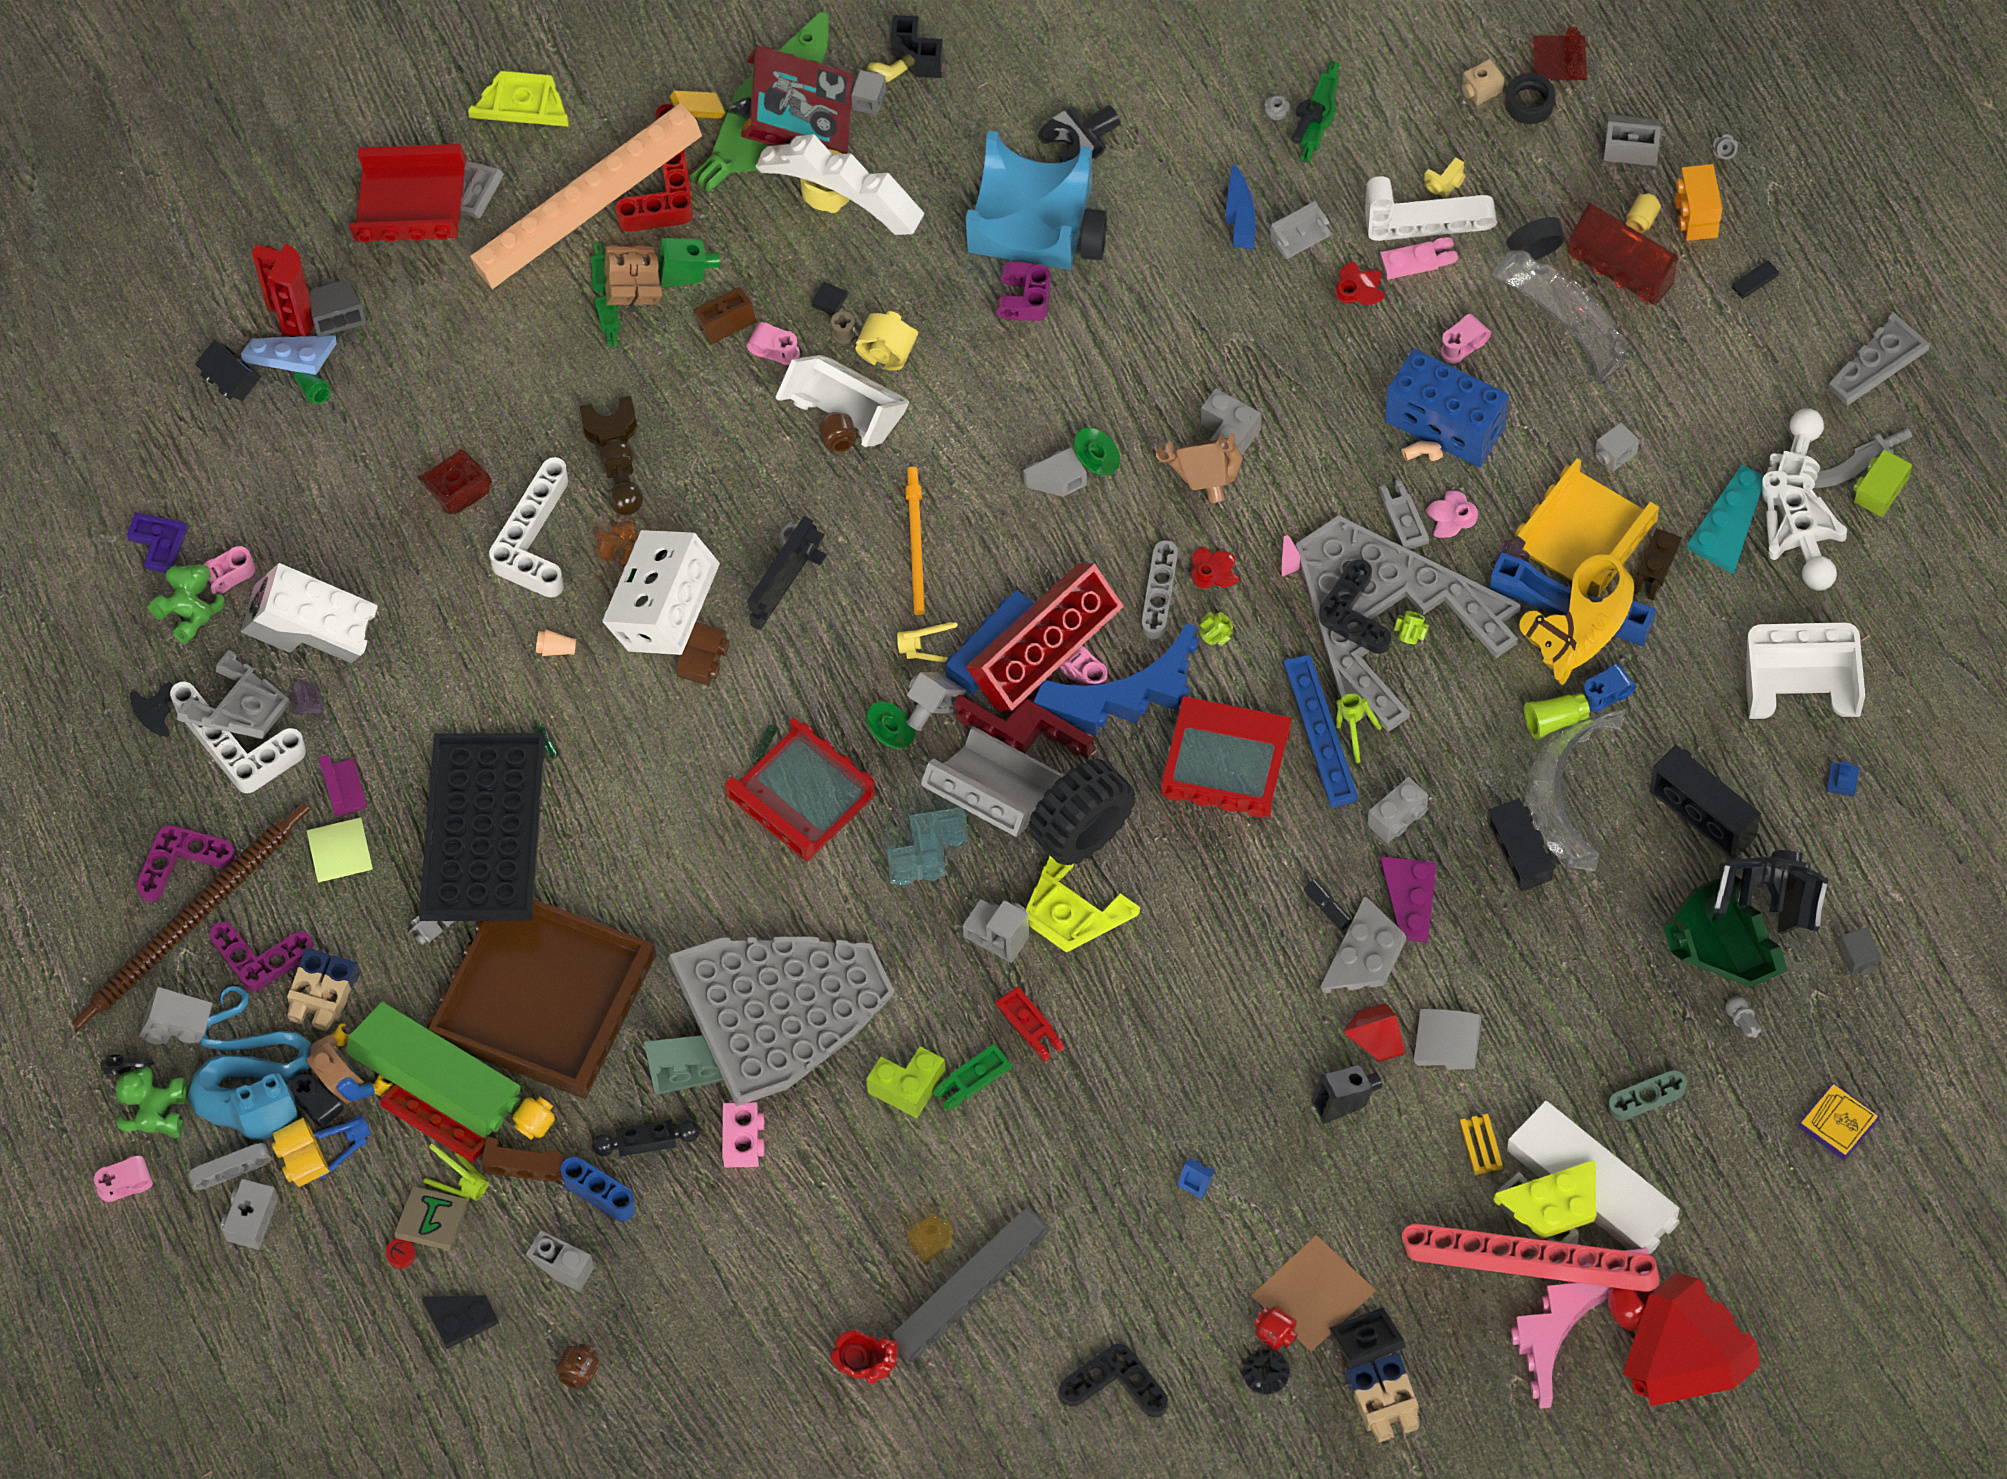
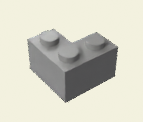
M1215 388L1201 408V425L1215 432L1210 441L1218 440L1220 433L1223 434L1224 438H1228L1229 434H1235L1236 439L1234 443H1236L1241 455H1243L1261 430V412Z
M980 899L963 924L964 938L1012 964L1029 938L1028 913L1017 903L1011 904L1003 900L999 906L996 903H987Z
M157 987L146 1007L139 1037L145 1038L147 1042L155 1045L167 1044L171 1035L178 1037L180 1041L185 1043H199L206 1030L212 1003Z

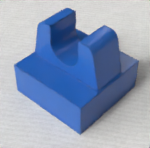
M1841 761L1840 764L1832 762L1826 792L1855 796L1859 767L1852 766V763Z
M1189 1158L1184 1164L1177 1185L1202 1199L1207 1194L1215 1170L1204 1167L1199 1160L1194 1161Z

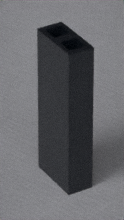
M1767 260L1732 283L1731 288L1743 300L1779 275V271Z

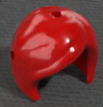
M1611 1287L1608 1293V1305L1611 1315L1617 1324L1624 1329L1637 1331L1649 1294L1655 1289L1651 1291H1638Z

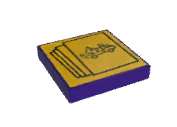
M1832 1083L1800 1121L1798 1128L1845 1161L1878 1122L1880 1116L1838 1085Z

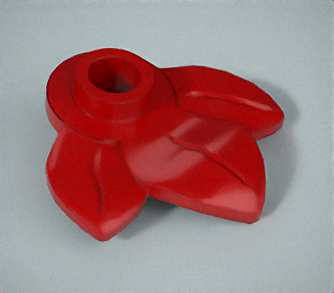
M1354 261L1346 264L1340 271V282L1335 288L1337 299L1347 304L1358 302L1363 305H1373L1379 303L1385 297V294L1377 289L1381 281V271L1369 270L1360 272L1359 267Z
M1200 547L1194 552L1191 559L1194 566L1191 578L1195 586L1201 589H1208L1213 585L1224 588L1231 587L1239 581V577L1231 572L1235 564L1234 554L1228 551H1217L1212 554L1206 547Z

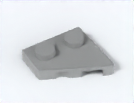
M466 161L461 214L481 218L504 175L501 170Z

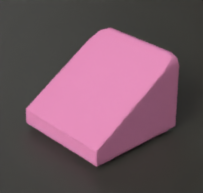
M1288 535L1284 536L1282 577L1299 570L1300 554Z

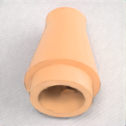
M546 629L545 632L538 631L536 653H541L542 656L574 655L576 638H570Z

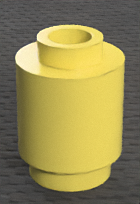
M1652 194L1638 195L1626 216V226L1638 234H1643L1646 230H1649L1661 209L1658 199Z

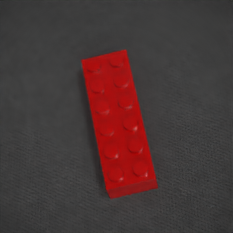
M1078 563L970 662L966 669L995 710L1012 711L1118 613L1124 605L1095 563Z

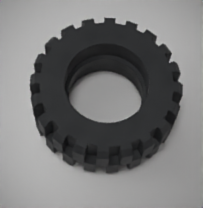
M1090 759L1087 763L1082 762L1076 768L1067 771L1065 776L1059 778L1053 787L1045 792L1042 800H1039L1035 806L1036 810L1032 812L1030 817V834L1057 863L1064 865L1080 863L1084 858L1088 859L1094 852L1103 848L1104 844L1111 840L1115 833L1123 827L1125 820L1129 818L1132 813L1131 809L1135 805L1134 789L1107 761Z

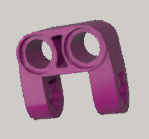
M1007 262L1003 264L1001 281L1007 285L1025 287L1024 297H1000L997 302V315L1008 320H1043L1048 314L1051 293L1049 269L1040 264Z

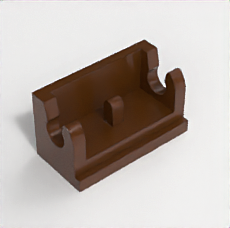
M740 286L693 309L700 331H704L709 345L756 323L752 302Z

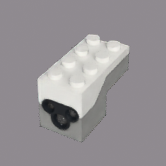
M278 563L254 585L241 632L289 653L301 643H305L352 663L365 651L367 640H364L369 621L375 616L378 605Z

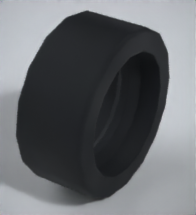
M1523 73L1514 77L1506 89V111L1510 117L1520 123L1538 124L1545 121L1552 114L1555 105L1556 95L1553 84L1543 75L1536 73ZM1532 89L1542 93L1546 100L1541 106L1528 108L1517 103L1515 95L1522 90Z
M1085 209L1080 250L1082 259H1103L1107 228L1106 210Z

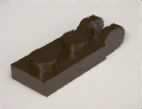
M1656 528L1637 572L1633 594H1639L1645 580L1653 583L1648 591V599L1654 601L1660 586H1663L1681 544L1682 537Z

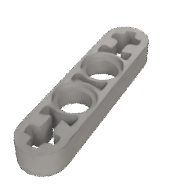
M1168 540L1158 542L1153 550L1142 616V632L1149 639L1161 638L1167 628L1178 561V548L1173 542ZM1164 551H1169L1167 565L1162 564V554ZM1158 573H1165L1169 576V580L1165 583H1159L1154 577ZM1159 596L1164 598L1166 602L1164 605L1156 607L1150 601L1152 598ZM1153 615H1158L1156 629H1150Z

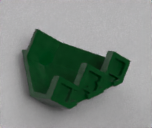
M1736 875L1727 912L1717 922H1713L1712 917L1719 878L1694 888L1663 926L1670 952L1676 957L1747 987L1755 986L1788 971L1781 946L1772 941L1768 936L1762 913L1752 906L1743 905V907H1738L1741 879Z

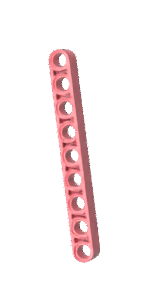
M1422 1224L1409 1225L1402 1233V1240L1408 1257L1419 1262L1638 1291H1651L1660 1282L1655 1259L1645 1253ZM1501 1252H1506V1253L1503 1254V1255H1497V1254H1499V1253H1501ZM1557 1260H1563L1562 1262L1554 1263ZM1591 1263L1590 1266H1583L1584 1264ZM1615 1267H1621L1618 1270H1611ZM1643 1271H1650L1646 1274H1640Z

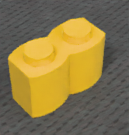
M304 1118L272 1133L275 1141L271 1145L277 1157H283L286 1165L282 1167V1170L288 1182L294 1181L298 1187H301L330 1172L314 1133Z

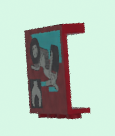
M757 45L747 58V63L754 64L750 118L741 128V137L774 146L790 144L796 136L814 134L827 149L847 154L853 74L845 72L840 68H832L819 64L816 61H809L796 57L793 54H786L766 46Z

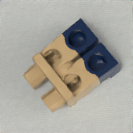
M305 948L291 990L287 996L290 1004L287 1014L288 1019L291 1022L303 1024L307 1013L314 1014L313 1027L327 1032L333 1020L339 1022L353 983H356L359 978L360 970L357 962L334 955L331 958L330 954Z
M1400 1353L1375 1360L1374 1366L1369 1362L1346 1370L1345 1382L1357 1403L1367 1432L1372 1430L1378 1442L1393 1437L1394 1433L1390 1426L1391 1423L1400 1421L1404 1433H1409L1419 1428L1417 1415L1419 1405L1414 1396Z

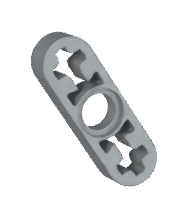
M258 1143L197 1166L188 1173V1177L194 1190H203L267 1165L272 1158L267 1145Z

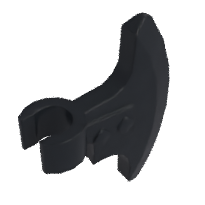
M171 682L165 683L160 688L159 693L149 699L142 698L136 691L130 693L131 705L138 720L151 732L163 737H168L170 734L164 720L167 714L171 712L167 706V702L172 701L170 691L173 685Z

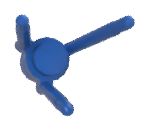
M362 1115L344 1123L314 1132L315 1138L319 1137L320 1139L343 1132L348 1142H355L328 1166L330 1172L358 1148L367 1144L365 1138L370 1136L371 1132ZM325 1174V1175H323V1176H321V1177H319V1178H320V1179H323L327 1174Z

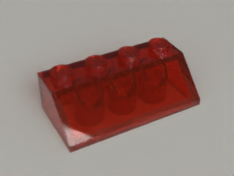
M1590 202L1588 203L1569 239L1568 253L1575 260L1584 262L1592 267L1596 273L1612 279L1619 287L1635 293L1642 301L1656 306L1674 285L1678 256Z

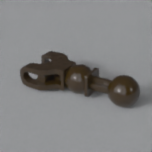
M631 396L620 397L619 409L609 416L597 414L591 403L580 405L585 438L601 448L600 461L606 468L607 477L614 480V486L611 488L608 496L610 507L620 515H632L640 509L643 503L641 489L635 483L630 482L629 477L634 471L632 465L633 450L628 440L637 430Z

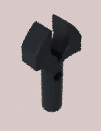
M1310 99L1298 104L1296 116L1300 117L1301 120L1291 138L1295 144L1301 143L1310 123H1321L1323 110L1320 102H1318L1316 109L1307 114V111L1310 107Z

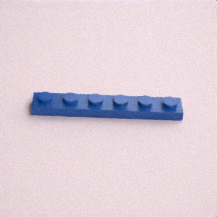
M1311 655L1285 660L1283 666L1330 808L1357 802L1358 795Z

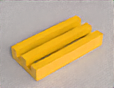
M1484 1114L1480 1118L1474 1116L1471 1117V1120L1461 1119L1460 1126L1474 1175L1501 1170L1503 1164L1489 1115ZM1480 1125H1484L1495 1164L1490 1163ZM1469 1127L1474 1128L1484 1163L1482 1167L1478 1163Z

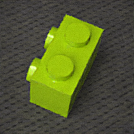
M1883 450L1878 458L1874 456L1867 468L1869 472L1866 477L1861 476L1856 482L1853 489L1856 492L1854 503L1883 518L1910 478L1913 464Z

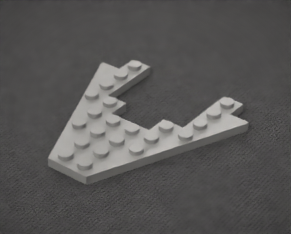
M1339 515L1296 543L1295 547L1300 554V567L1339 697L1341 699L1346 694L1355 693L1361 699L1367 698L1370 709L1387 732L1410 717V712L1361 658L1370 651L1324 627L1319 621V609L1352 561L1362 559L1367 561L1372 567V579L1352 608V610L1372 620L1404 597H1407L1422 615L1445 601L1495 658H1498L1518 644V638L1504 622L1520 612L1521 605ZM1360 570V572L1358 573L1355 572V578L1353 583L1356 584V580L1359 577V575H1364L1363 570ZM1342 589L1338 592V595L1343 599H1349L1353 596V593L1349 589ZM1335 604V608L1331 613H1327L1328 618L1333 615L1336 616L1337 604ZM1352 622L1347 626L1351 632H1359L1363 629L1362 625L1358 622ZM1374 638V643H1377V644H1378V642L1380 641V639H1379V638H1378V639H1375V638ZM1364 711V714H1363L1362 718H1364L1365 716H1367V714H1366L1365 711Z

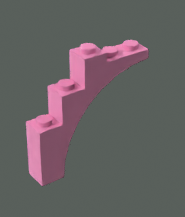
M1648 1248L1624 1250L1629 1252L1649 1254ZM1591 1263L1584 1264L1583 1266H1590ZM1615 1267L1611 1270H1618L1621 1267ZM1643 1271L1640 1274H1646L1650 1271ZM1577 1282L1547 1286L1546 1296L1542 1297L1543 1314L1518 1316L1516 1318L1515 1327H1511L1512 1344L1518 1345L1519 1355L1527 1354L1528 1371H1534L1535 1381H1531L1532 1398L1538 1399L1539 1409L1551 1407L1553 1398V1364L1562 1342L1571 1328L1589 1310L1608 1299L1611 1287Z

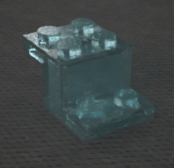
M962 807L909 815L912 846L886 850L890 884L906 885L915 880L925 879L931 881L940 878V876H946L943 845L958 846L963 842H968L966 812Z

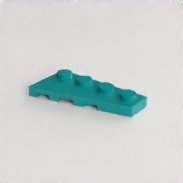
M1742 464L1688 542L1687 550L1734 575L1762 492L1764 476Z

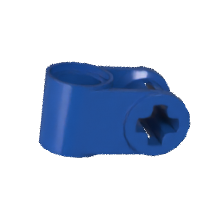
M1620 664L1612 665L1604 672L1589 678L1584 685V696L1588 701L1590 712H1599L1613 703L1629 697L1635 691L1636 684Z

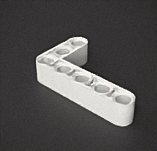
M1379 176L1367 182L1365 216L1368 236L1375 241L1482 231L1491 229L1497 224L1494 201L1488 195L1394 204L1389 178Z
M549 458L542 464L489 551L492 570L495 574L546 597H556L563 591L564 585L561 570L556 564L527 552L568 485L566 464L560 458ZM554 473H559L557 476H550ZM541 494H546L544 497H538ZM528 515H533L532 518H525ZM516 536H519V537H520V538L517 539V540H512L513 537H516ZM501 558H508L504 561H498ZM525 568H531L529 571H522ZM551 578L555 579V580L552 581V582H546V580H548V579H551Z
M179 682L170 691V696L177 713L187 701H180L184 697H190L209 706L194 686L188 682ZM186 723L236 788L243 793L256 791L301 761L306 754L303 737L297 729L287 728L247 754L230 732ZM215 735H220L217 739H210ZM292 743H296V744H297L296 746H294V747H292V748H288V747H287L289 744H292ZM231 754H235V755H236V756H234V757L231 758V759H226V757H227L228 755H231ZM267 759H274L270 763H264ZM245 774H251L247 778H241Z

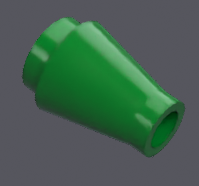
M295 373L294 380L300 386L308 402L319 405L329 398L330 389L326 381L314 374Z

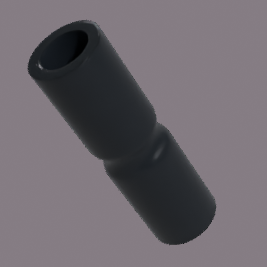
M1317 879L1309 882L1304 888L1308 896L1319 908L1324 910L1326 916L1340 931L1349 927L1353 919L1333 900V897Z

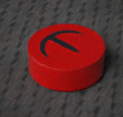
M394 1239L386 1248V1257L391 1266L403 1269L414 1262L416 1252L410 1241Z

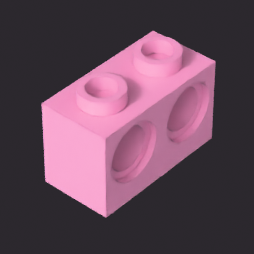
M757 1102L746 1103L737 1107L735 1103H723V1162L725 1168L759 1167V1156H764V1139H759V1130H764V1113H759ZM743 1118L751 1120L746 1125H740L737 1123L740 1119ZM741 1145L750 1146V1149L744 1152L737 1150Z

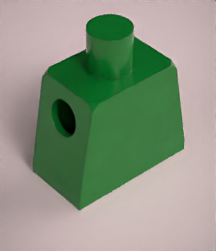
M661 238L658 257V275L661 288L700 283L704 279L705 269L720 267L719 252L705 253L704 243L700 239Z

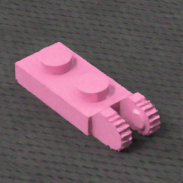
M1451 237L1439 238L1433 243L1430 241L1381 252L1380 258L1387 279L1430 271L1456 262L1459 259L1457 252H1442L1453 247V239Z

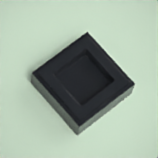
M823 281L812 300V307L834 315L839 312L848 296L847 291Z

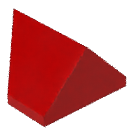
M1387 1003L1358 1011L1342 1031L1376 1058L1377 1062L1405 1054L1397 1016Z

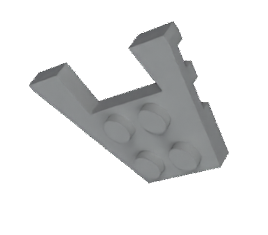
M228 650L217 663L216 672L236 681V685L216 709L189 698L178 711L177 720L263 739L288 707L289 698L266 679L260 680L252 673L253 668L247 663L242 665L236 660L237 655Z

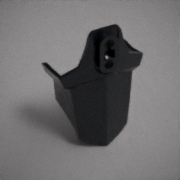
M1778 850L1773 851L1772 856L1727 860L1726 863H1720L1719 866L1720 875L1712 921L1717 922L1726 914L1737 869H1743L1738 907H1743V905L1751 906L1753 890L1759 883H1765L1771 894L1769 912L1779 913L1778 933L1784 934L1799 927L1810 931H1818L1829 879L1812 870L1811 863L1802 862L1803 853L1796 851Z

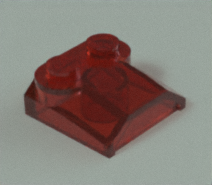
M462 448L429 471L417 476L419 481L440 503L442 510L447 514L460 513L486 496L492 483L490 475Z

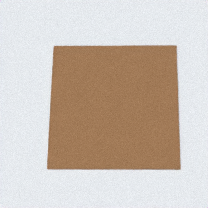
M1315 1235L1251 1296L1264 1309L1266 1307L1271 1309L1279 1306L1294 1317L1297 1321L1295 1332L1298 1333L1297 1339L1312 1352L1330 1335V1327L1343 1323L1377 1290Z

